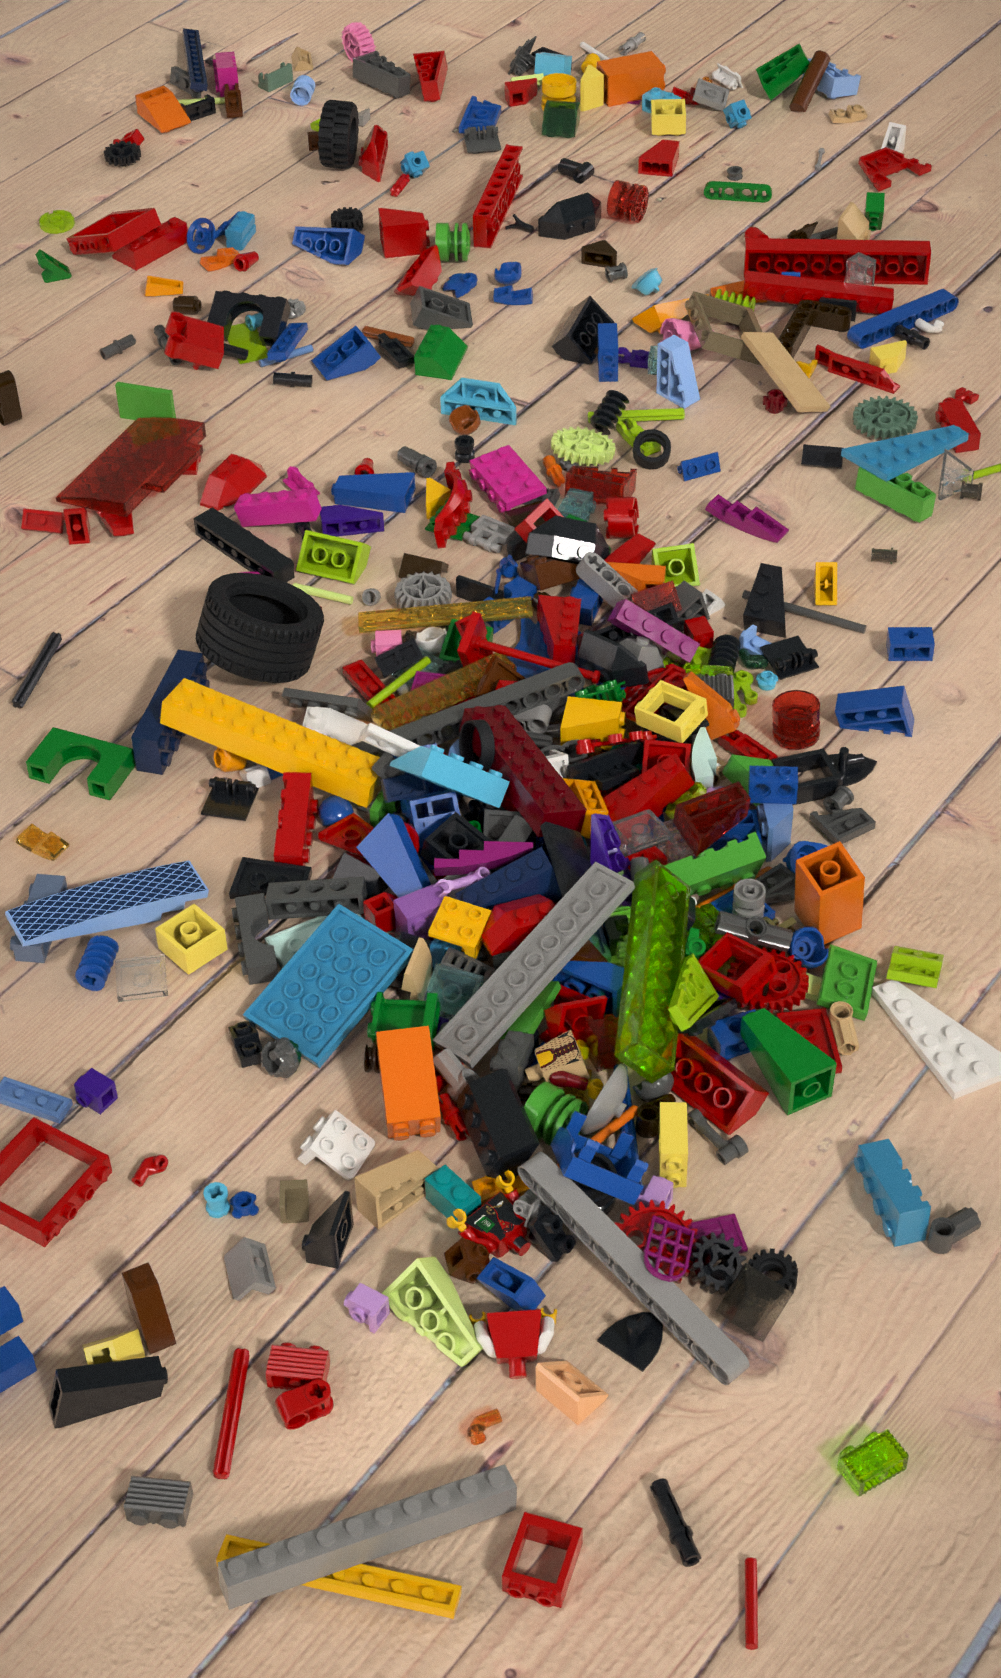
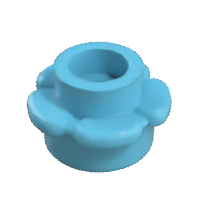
M763 671L756 676L758 687L765 691L774 689L778 676L772 671Z

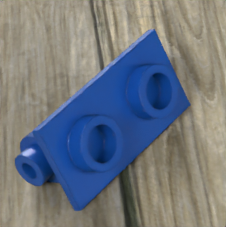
M718 452L681 461L680 465L677 466L678 473H682L684 481L720 472Z

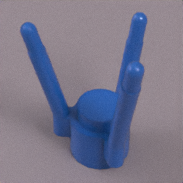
M511 555L501 559L499 568L496 569L495 594L499 590L501 575L508 578L513 576L521 577L517 570L518 564Z

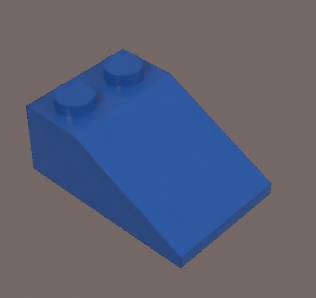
M355 325L311 361L326 380H331L366 370L374 365L381 356Z
M569 961L552 980L559 981L560 985L590 998L605 995L608 999L603 1020L614 1025L620 1022L631 1007L632 971L610 962Z

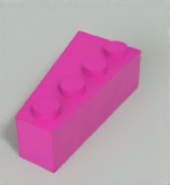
M234 51L215 53L216 59H212L216 93L220 92V97H224V84H228L229 89L234 90L235 83H238Z

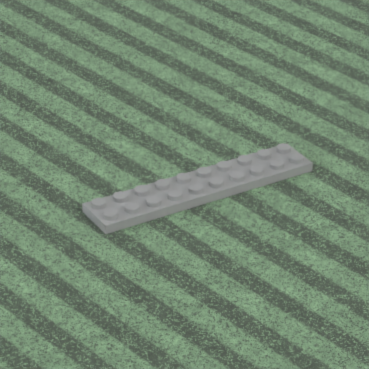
M595 862L433 1039L435 1046L441 1050L450 1048L459 1061L473 1068L635 889L633 881Z

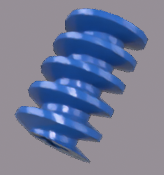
M100 935L94 936L88 941L75 974L77 982L85 989L99 991L104 988L108 974L116 959V954L119 951L118 943L114 939Z

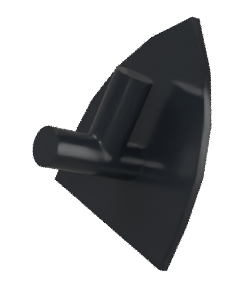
M841 747L839 754L828 755L832 757L836 771L842 775L843 786L856 784L865 779L877 764V761L863 756L862 753L849 754L847 747Z
M651 1312L630 1315L615 1322L598 1338L597 1342L643 1372L659 1352L663 1336V1324Z

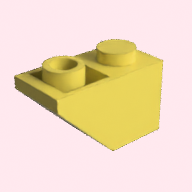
M138 1328L82 1345L87 1365L145 1357Z

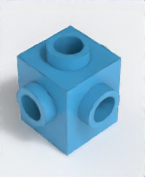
M744 99L730 104L723 110L730 129L735 127L738 129L743 128L747 125L746 122L752 118Z
M424 151L417 153L409 152L404 155L405 158L400 162L402 172L406 175L409 174L410 177L413 176V178L422 176L430 167Z

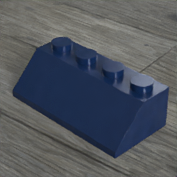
M542 847L455 893L458 900L489 910H493L495 905L537 894L554 902L562 899L554 869Z

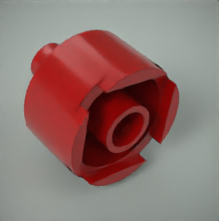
M607 498V509H604V522H608L606 538L629 539L636 536L639 532V525H637V518H639L637 498Z

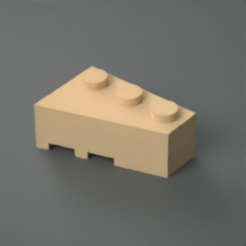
M416 1150L354 1177L358 1211L379 1230L426 1196L424 1179L439 1168L423 1153Z

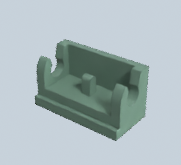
M282 62L280 69L264 74V79L263 73H259L258 87L271 92L292 82V64L287 63L285 66V63Z

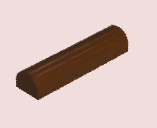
M818 50L814 53L789 105L791 111L806 112L831 60L826 52Z

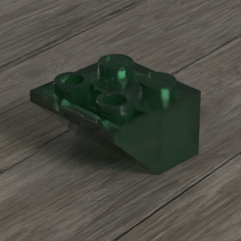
M547 100L544 108L542 135H547L548 137L561 136L564 138L575 137L580 123V102Z

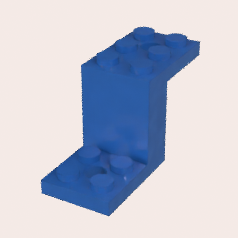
M431 744L422 745V746H423V747H426V748H430ZM429 782L431 793L400 800L402 814H405L409 819L408 822L413 824V828L419 836V857L424 861L429 870H432L434 866L420 855L424 840L452 814L457 812L460 815L456 791L448 790Z

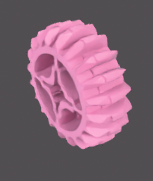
M353 22L344 27L341 38L348 60L353 62V58L375 51L376 46L374 45L372 34L369 33V29H366L365 24Z

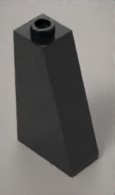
M159 1356L56 1369L49 1401L54 1428H62L161 1397L164 1384L168 1382L166 1367L161 1366Z

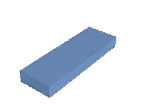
M3 1077L0 1082V1104L59 1124L73 1105L70 1098L7 1077Z

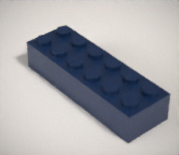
M177 650L131 737L137 771L163 775L167 766L171 765L172 756L175 751H178L180 740L186 734L160 723L162 701L184 678L209 688L210 682L206 677L207 663L204 662V655L202 653Z

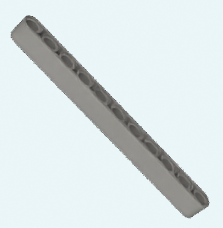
M538 1152L518 1167V1174L521 1180L555 1215L560 1216L563 1223L719 1382L729 1385L749 1368L750 1364L746 1355L673 1282L660 1280L647 1270L644 1264V1252L570 1178L563 1176L561 1169L545 1153ZM648 1257L651 1266L654 1268L655 1263ZM658 1268V1272H660L663 1275H666L660 1268Z

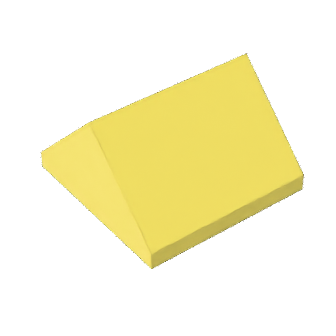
M592 65L587 66L581 78L580 111H587L604 105V74Z

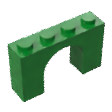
M55 727L50 730L26 761L29 778L48 784L51 783L63 766L72 761L80 759L95 761L98 764L87 777L89 794L109 801L136 766L133 748Z

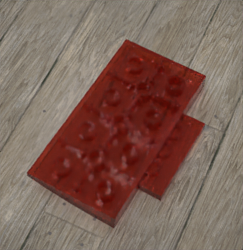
M137 418L56 497V502L127 517L152 491L164 493L203 454V446L197 444L206 437L205 423L178 418Z

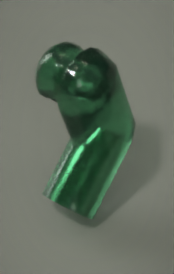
M746 648L739 650L738 656L746 668L756 670L765 669L768 666V660L762 655H751Z

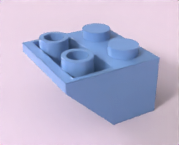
M760 803L756 807L766 862H771L791 843L792 804Z

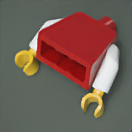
M543 1307L538 1310L494 1313L482 1311V1318L473 1319L472 1314H470L469 1319L475 1330L476 1339L489 1357L495 1358L497 1364L508 1363L510 1379H522L527 1377L526 1362L537 1361V1355L546 1351L553 1338L557 1309H554L553 1314L550 1315L544 1313Z

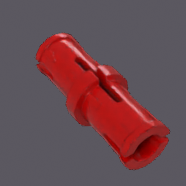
M448 1093L439 1095L443 1101L441 1103L439 1100V1107L443 1114L444 1123L451 1128L458 1141L468 1139L463 1131L468 1136L469 1133L452 1098Z

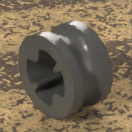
M739 166L729 167L727 169V178L732 181L741 180L743 178V169Z

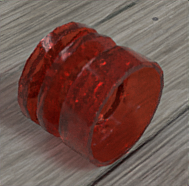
M616 180L612 184L608 195V216L616 219H623L625 217L627 221L640 223L648 206V187L636 183L631 186L629 182Z
M790 690L779 694L773 700L772 736L774 741L779 746L791 750L807 749L815 745L820 738L819 699L814 694L804 690Z

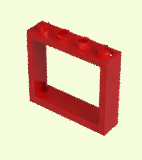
M155 208L117 211L108 214L66 239L73 255L115 252L162 224Z
M33 1117L0 1152V1186L42 1141L90 1166L40 1222L0 1201V1224L46 1247L55 1236L59 1235L60 1230L66 1223L76 1216L83 1204L93 1197L100 1185L108 1180L107 1178L112 1173L109 1155Z

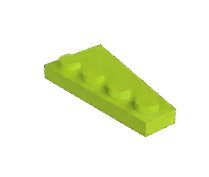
M694 953L684 959L668 1008L672 1022L679 1027L681 1032L690 1028L719 998Z

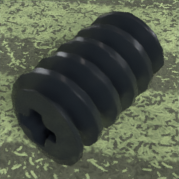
M615 390L607 391L602 399V403L598 405V409L595 410L594 415L590 418L591 425L597 431L602 432V434L610 435L609 429H614L613 423L618 422L616 416H622L620 410L624 411L626 409L625 404H629V399L621 392Z
M725 634L720 635L713 641L706 669L708 675L726 674L730 676L734 673L741 647L740 641L736 637Z

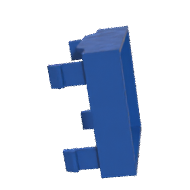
M574 1111L566 1129L559 1127L550 1144L563 1176L634 1205L644 1187L641 1179L649 1165L647 1162L635 1157L629 1158L626 1155L634 1136L621 1131L612 1149L590 1138L579 1135L578 1133L587 1116ZM580 1151L578 1157H575L574 1153ZM595 1153L603 1154L612 1161L617 1174L590 1163Z

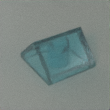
M436 963L424 1001L427 999V993H438L441 1005L439 1017L451 1020L484 984V976Z

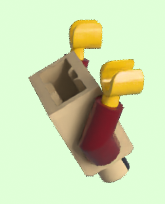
M571 1030L558 1037L551 1038L547 1043L538 1047L534 1051L538 1064L525 1069L530 1083L545 1078L546 1082H550L559 1088L572 1087L582 1091L588 1089V1096L594 1100L597 1099L603 1087L600 1079H592L589 1082L590 1075L584 1060L588 1058L590 1049L583 1040L576 1041Z

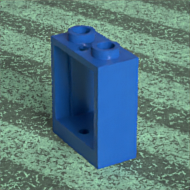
M598 323L599 382H618L617 323Z

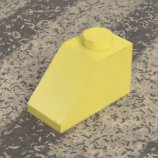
M903 340L872 347L870 349L869 364L885 369L888 374L897 372L906 356L907 341Z

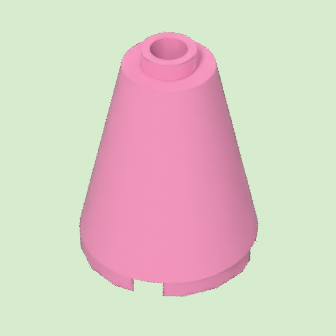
M669 318L665 319L662 323L660 334H663V340H660V342L672 335H676L688 342L690 351L702 348L692 322Z

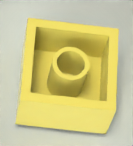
M685 99L651 100L652 135L663 136L672 134L679 136L686 134Z
M195 904L155 928L158 948L188 975L228 950L225 929Z

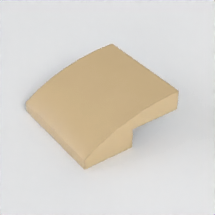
M419 937L404 973L401 990L411 992L410 1000L422 1001L432 976V957L427 943L423 938Z

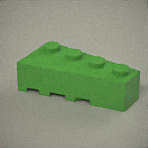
M861 467L858 469L856 490L862 492L865 496L877 500L880 504L887 505L896 512L908 516L913 521L920 523L931 517L936 499L934 492L921 482H914L912 480L913 476L909 473L901 474L886 482Z
M756 832L748 834V840L740 843L736 839L729 841L726 846L718 851H715L713 848L704 850L696 859L693 856H688L661 866L657 879L666 901H673L681 892H685L689 896L695 894L702 896L716 888L721 890L727 889L743 879H755L766 859Z

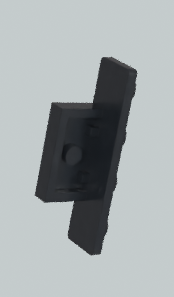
M639 740L568 765L567 779L595 781L598 789L602 791L609 790L620 784H626L639 776V769L633 765L642 762L643 742Z

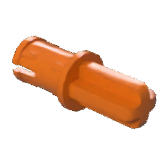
M547 455L543 458V464L547 469L546 474L557 487H561V484L565 483L562 468L556 463L554 456Z

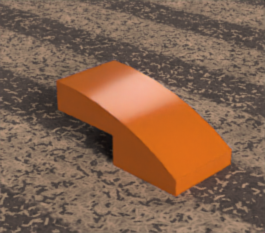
M233 247L217 249L216 256L201 257L200 264L208 272L219 270L232 265L236 255L240 253Z

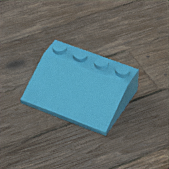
M432 744L430 748L419 746L390 763L391 767L500 808L510 782L502 779L503 774L492 769H489V772H485L482 770L483 765L473 761L466 764L463 762L464 757L454 753H450V756L443 754L444 749Z

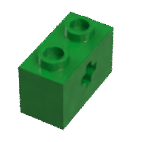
M867 192L864 216L869 221V230L871 231L881 230L885 193Z

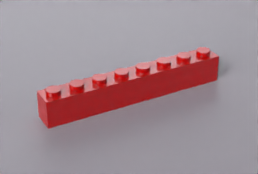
M746 270L742 296L743 298L747 295L751 299L755 297V299L791 304H798L802 300L819 302L820 297L857 301V312L882 314L892 310L894 289Z

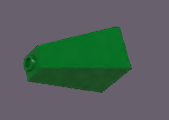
M765 1008L749 1012L742 1017L740 1034L787 1116L832 1097L837 1063L831 1057Z

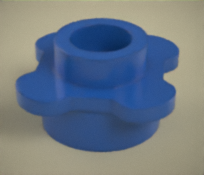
M247 1191L235 1194L230 1199V1205L234 1209L232 1216L240 1219L242 1216L256 1215L259 1212L258 1206L255 1205L256 1195Z

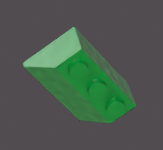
M430 325L414 355L415 375L452 380L468 346L449 327Z

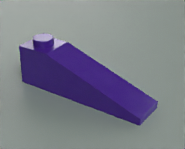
M592 814L591 866L597 862L631 880L628 868L630 861L628 857H624L619 849L621 841L610 816ZM632 893L626 897L614 912L634 908Z

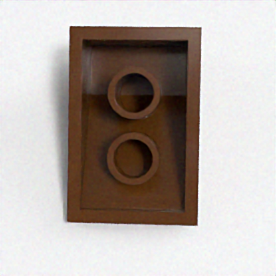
M539 555L528 556L526 561L520 562L523 578L537 586V590L540 591L581 579L576 573L577 564L548 559L546 556L539 557Z

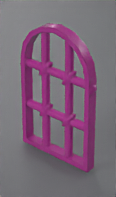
M653 1215L646 1246L643 1251L644 1264L647 1270L654 1277L663 1281L672 1282L681 1279L689 1267L688 1263L695 1231ZM655 1222L663 1225L662 1233L659 1236L652 1233ZM667 1227L677 1230L676 1240L672 1241L665 1238ZM682 1233L690 1235L688 1246L680 1244ZM651 1238L660 1241L658 1252L649 1251ZM666 1243L674 1246L673 1255L670 1259L661 1255L663 1245ZM680 1249L687 1251L684 1264L676 1261L677 1253ZM648 1255L656 1258L654 1268L648 1260ZM660 1262L670 1263L668 1275L658 1272ZM674 1267L683 1268L682 1273L673 1276Z

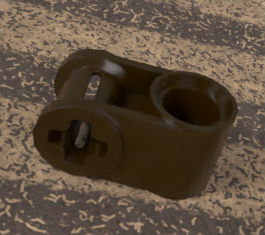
M672 1094L663 1095L654 1101L639 1106L637 1109L636 1133L640 1137L650 1139L659 1135L660 1102H676Z

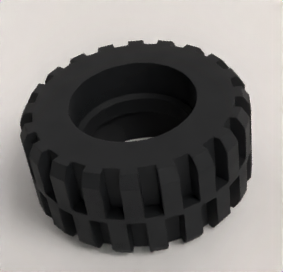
M328 100L324 103L319 122L318 153L320 163L325 167L349 169L354 164L358 143L359 119L358 108L353 102Z

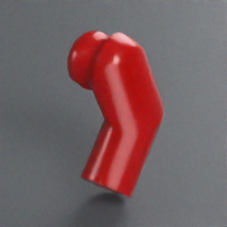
M160 1154L144 1159L132 1177V1182L142 1187L149 1176L166 1170L169 1163L168 1158Z

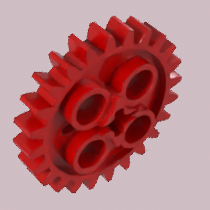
M772 949L768 953L774 955L778 973L769 981L767 995L763 996V987L746 1005L741 1003V1008L749 1005L750 1010L765 1008L772 1014L774 1010L783 1013L784 1008L792 1011L793 1005L800 1006V1000H805L809 987V975H806L807 969L801 967V961L794 962V955L785 957L786 952L782 951L780 954H777L776 949ZM736 958L735 963H730L727 977L736 981L752 965Z
M650 1200L649 1207L645 1208L642 1202H639L638 1211L630 1206L628 1209L629 1216L623 1213L620 1214V1220L623 1224L617 1222L615 1224L629 1238L633 1236L639 1237L643 1243L638 1245V1247L644 1251L653 1215L688 1229L692 1225L693 1220L692 1218L683 1220L684 1210L678 1214L674 1213L675 1204L669 1209H665V1202L663 1200L659 1207H655L654 1201ZM667 1227L666 1236L672 1231L676 1234L666 1239L676 1240L677 1230ZM692 1228L691 1230L695 1231V1237L697 1235L698 1229ZM653 1229L652 1233L659 1236L662 1233V1231H656ZM682 1233L680 1244L688 1246L690 1235ZM651 1238V1241H652L654 1244H657V1243L660 1242L659 1240H656V1239H654V1238ZM696 1238L693 1239V1244L697 1242ZM666 1243L663 1245L661 1255L670 1259L673 1253L668 1251L667 1247L670 1244ZM652 1246L649 1248V1251L655 1253L658 1252L656 1246ZM681 1249V1252L677 1253L676 1261L684 1264L687 1251ZM648 1255V1257H649L650 1259H653V1260L656 1261V1258L651 1257V1256ZM690 1260L688 1263L689 1266L693 1264V1262ZM662 1261L659 1264V1268L666 1275L669 1274L670 1263ZM674 1267L673 1276L682 1273L683 1268ZM687 1269L684 1276L689 1277L690 1271ZM682 1278L679 1279L678 1281H675V1282L678 1283V1284H680L681 1281H682Z

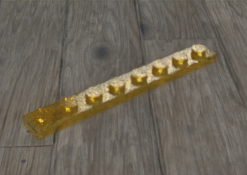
M531 596L358 612L359 633L450 625L451 619L461 620L471 615L473 611L480 613L484 622L533 617Z

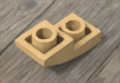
M858 104L854 106L848 105L846 111L841 108L830 109L828 114L832 123H852L863 120L868 116L864 107Z

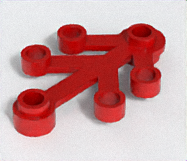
M635 731L628 733L629 738H622V733L608 735V741L601 742V739L577 740V745L575 746L576 754L594 753V748L613 746L639 740L643 742L644 746L645 739L655 740L657 735H652V731Z

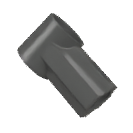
M964 1207L947 1218L939 1217L934 1219L927 1241L929 1249L937 1254L948 1253L954 1243L981 1227L978 1213L972 1207Z

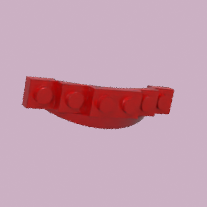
M454 461L446 462L444 470L447 487L452 492L447 503L435 518L434 535L438 548H446L447 539H450V535H456L457 527L461 523L466 522L467 514L471 512L472 491L468 490L465 479H462L460 470L456 469Z

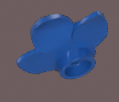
M457 273L449 277L450 280L445 282L442 289L443 291L455 290V296L459 298L477 285L478 278L474 273Z

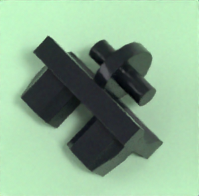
M541 1206L537 1216L527 1225L530 1229L529 1239L533 1244L541 1245L551 1262H558L563 1253H570L576 1245L574 1237L566 1235L563 1231V1221L560 1216L553 1215L547 1206Z

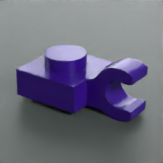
M619 347L618 354H623L624 356H618V363H630V367L649 368L651 352L640 349L632 350L631 353L627 348Z

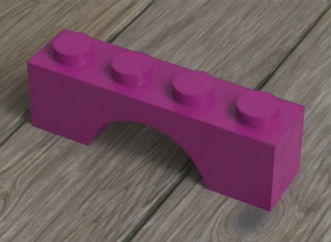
M627 599L616 603L608 619V622L625 632L649 639L650 642L661 649L663 655L680 665L690 663L700 643Z

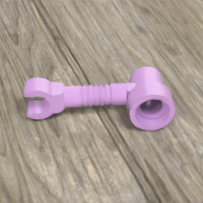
M479 867L475 872H470L465 877L454 880L440 879L433 887L441 886L444 891L438 896L443 898L455 889L466 888L490 875V872L486 867Z

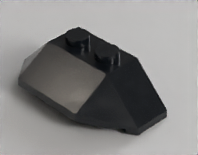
M584 193L556 202L544 216L538 219V235L540 237L566 240L594 231L601 219V201L590 193Z
M555 515L529 532L525 554L539 555V557L546 556L548 559L579 564L588 552H594L605 560L609 556L610 548L596 523Z
M588 629L577 636L580 668L593 672L595 670L600 671L599 682L602 684L616 679L617 683L625 681V684L620 686V688L644 685L649 682L647 665L642 660L638 661L635 655L623 645Z

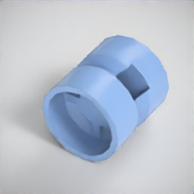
M301 75L296 78L290 93V97L295 104L304 106L310 102L315 90L314 80L307 75Z

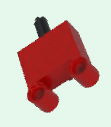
M179 312L170 313L165 328L169 338L164 349V353L168 357L173 359L179 358L190 363L193 362L195 370H198L201 365L219 369L223 355L241 360L247 359V349L224 343L223 326L184 316Z

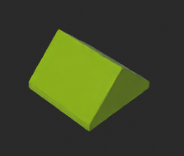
M694 543L652 549L651 565L666 566L665 590L674 589L683 581L692 586L700 585Z

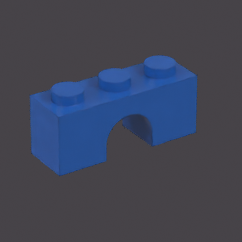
M517 576L504 586L503 601L495 600L489 596L475 606V612L480 613L483 621L493 627V634H495L532 608L531 600L537 593V586Z

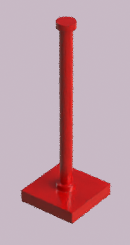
M474 611L471 614L457 649L464 669L471 671L481 648L550 669L565 664L486 641L487 629L482 615ZM578 667L585 679L592 680L594 684L598 683L600 671L595 670L593 672Z

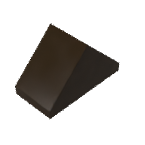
M606 240L582 246L581 264L604 268L606 266H617V251Z

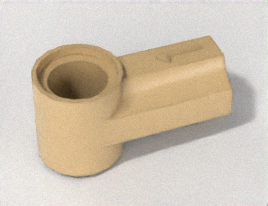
M838 1001L830 1007L829 1021L838 1052L842 1056L851 1055L859 1050V1042L852 1019L853 1008L844 1001Z

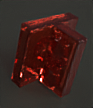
M673 580L631 594L633 603L645 611H650L671 602L676 612L683 610Z

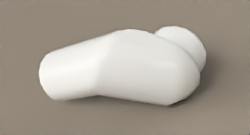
M919 318L916 320L915 326L926 333H940L943 330L944 322L936 319L933 325Z

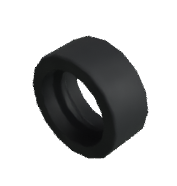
M655 429L642 431L635 437L632 450L633 458L642 468L651 470L663 467L670 457L671 441L662 431ZM653 441L659 443L664 451L658 457H648L641 453L640 446L645 442Z

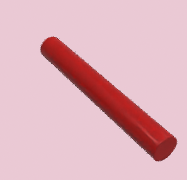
M752 1557L745 1559V1647L749 1650L758 1648L757 1559Z

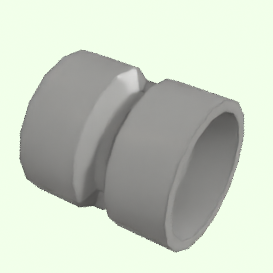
M743 879L737 882L733 892L732 914L746 918L753 916L763 918L766 888L763 883L755 879Z

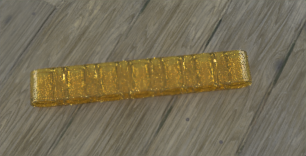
M494 653L378 705L372 710L371 719L377 726L390 731L474 696L473 694L493 656H497L514 670H517V667L506 655Z

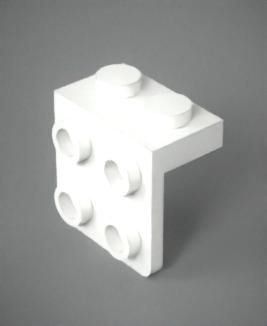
M334 1110L327 1118L322 1116L313 1127L316 1132L312 1137L309 1135L300 1146L303 1151L297 1159L306 1165L313 1158L318 1157L344 1179L351 1180L372 1151L375 1141L341 1113Z

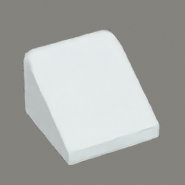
M705 589L702 593L709 616L725 606L722 599L708 589Z
M257 764L239 772L244 781H251L258 788L271 783L268 769L263 765Z

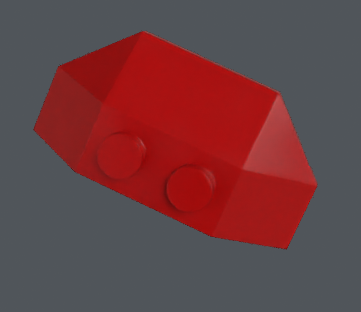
M379 125L373 126L365 140L364 147H361V155H359V166H362V173L376 182H381L388 151V133L383 131V128Z
M437 245L431 246L420 253L418 259L412 264L395 288V294L414 297L419 286L432 290L431 287L438 281V277L442 272Z
M231 453L209 475L200 505L207 508L213 507L219 511L224 506L235 504L240 495L245 493L251 494L267 478L262 465Z
M674 664L666 665V668L647 671L649 678L647 684L630 686L624 689L626 698L621 702L622 712H626V718L636 722L634 712L636 704L642 701L649 690L655 687L660 680H665L676 671L685 675L689 671ZM664 702V703L654 712V714L659 715V710H660L661 708L663 709V707L666 706V705H668V703H665V702Z
M537 894L495 905L481 935V940L491 956L515 950L557 903Z

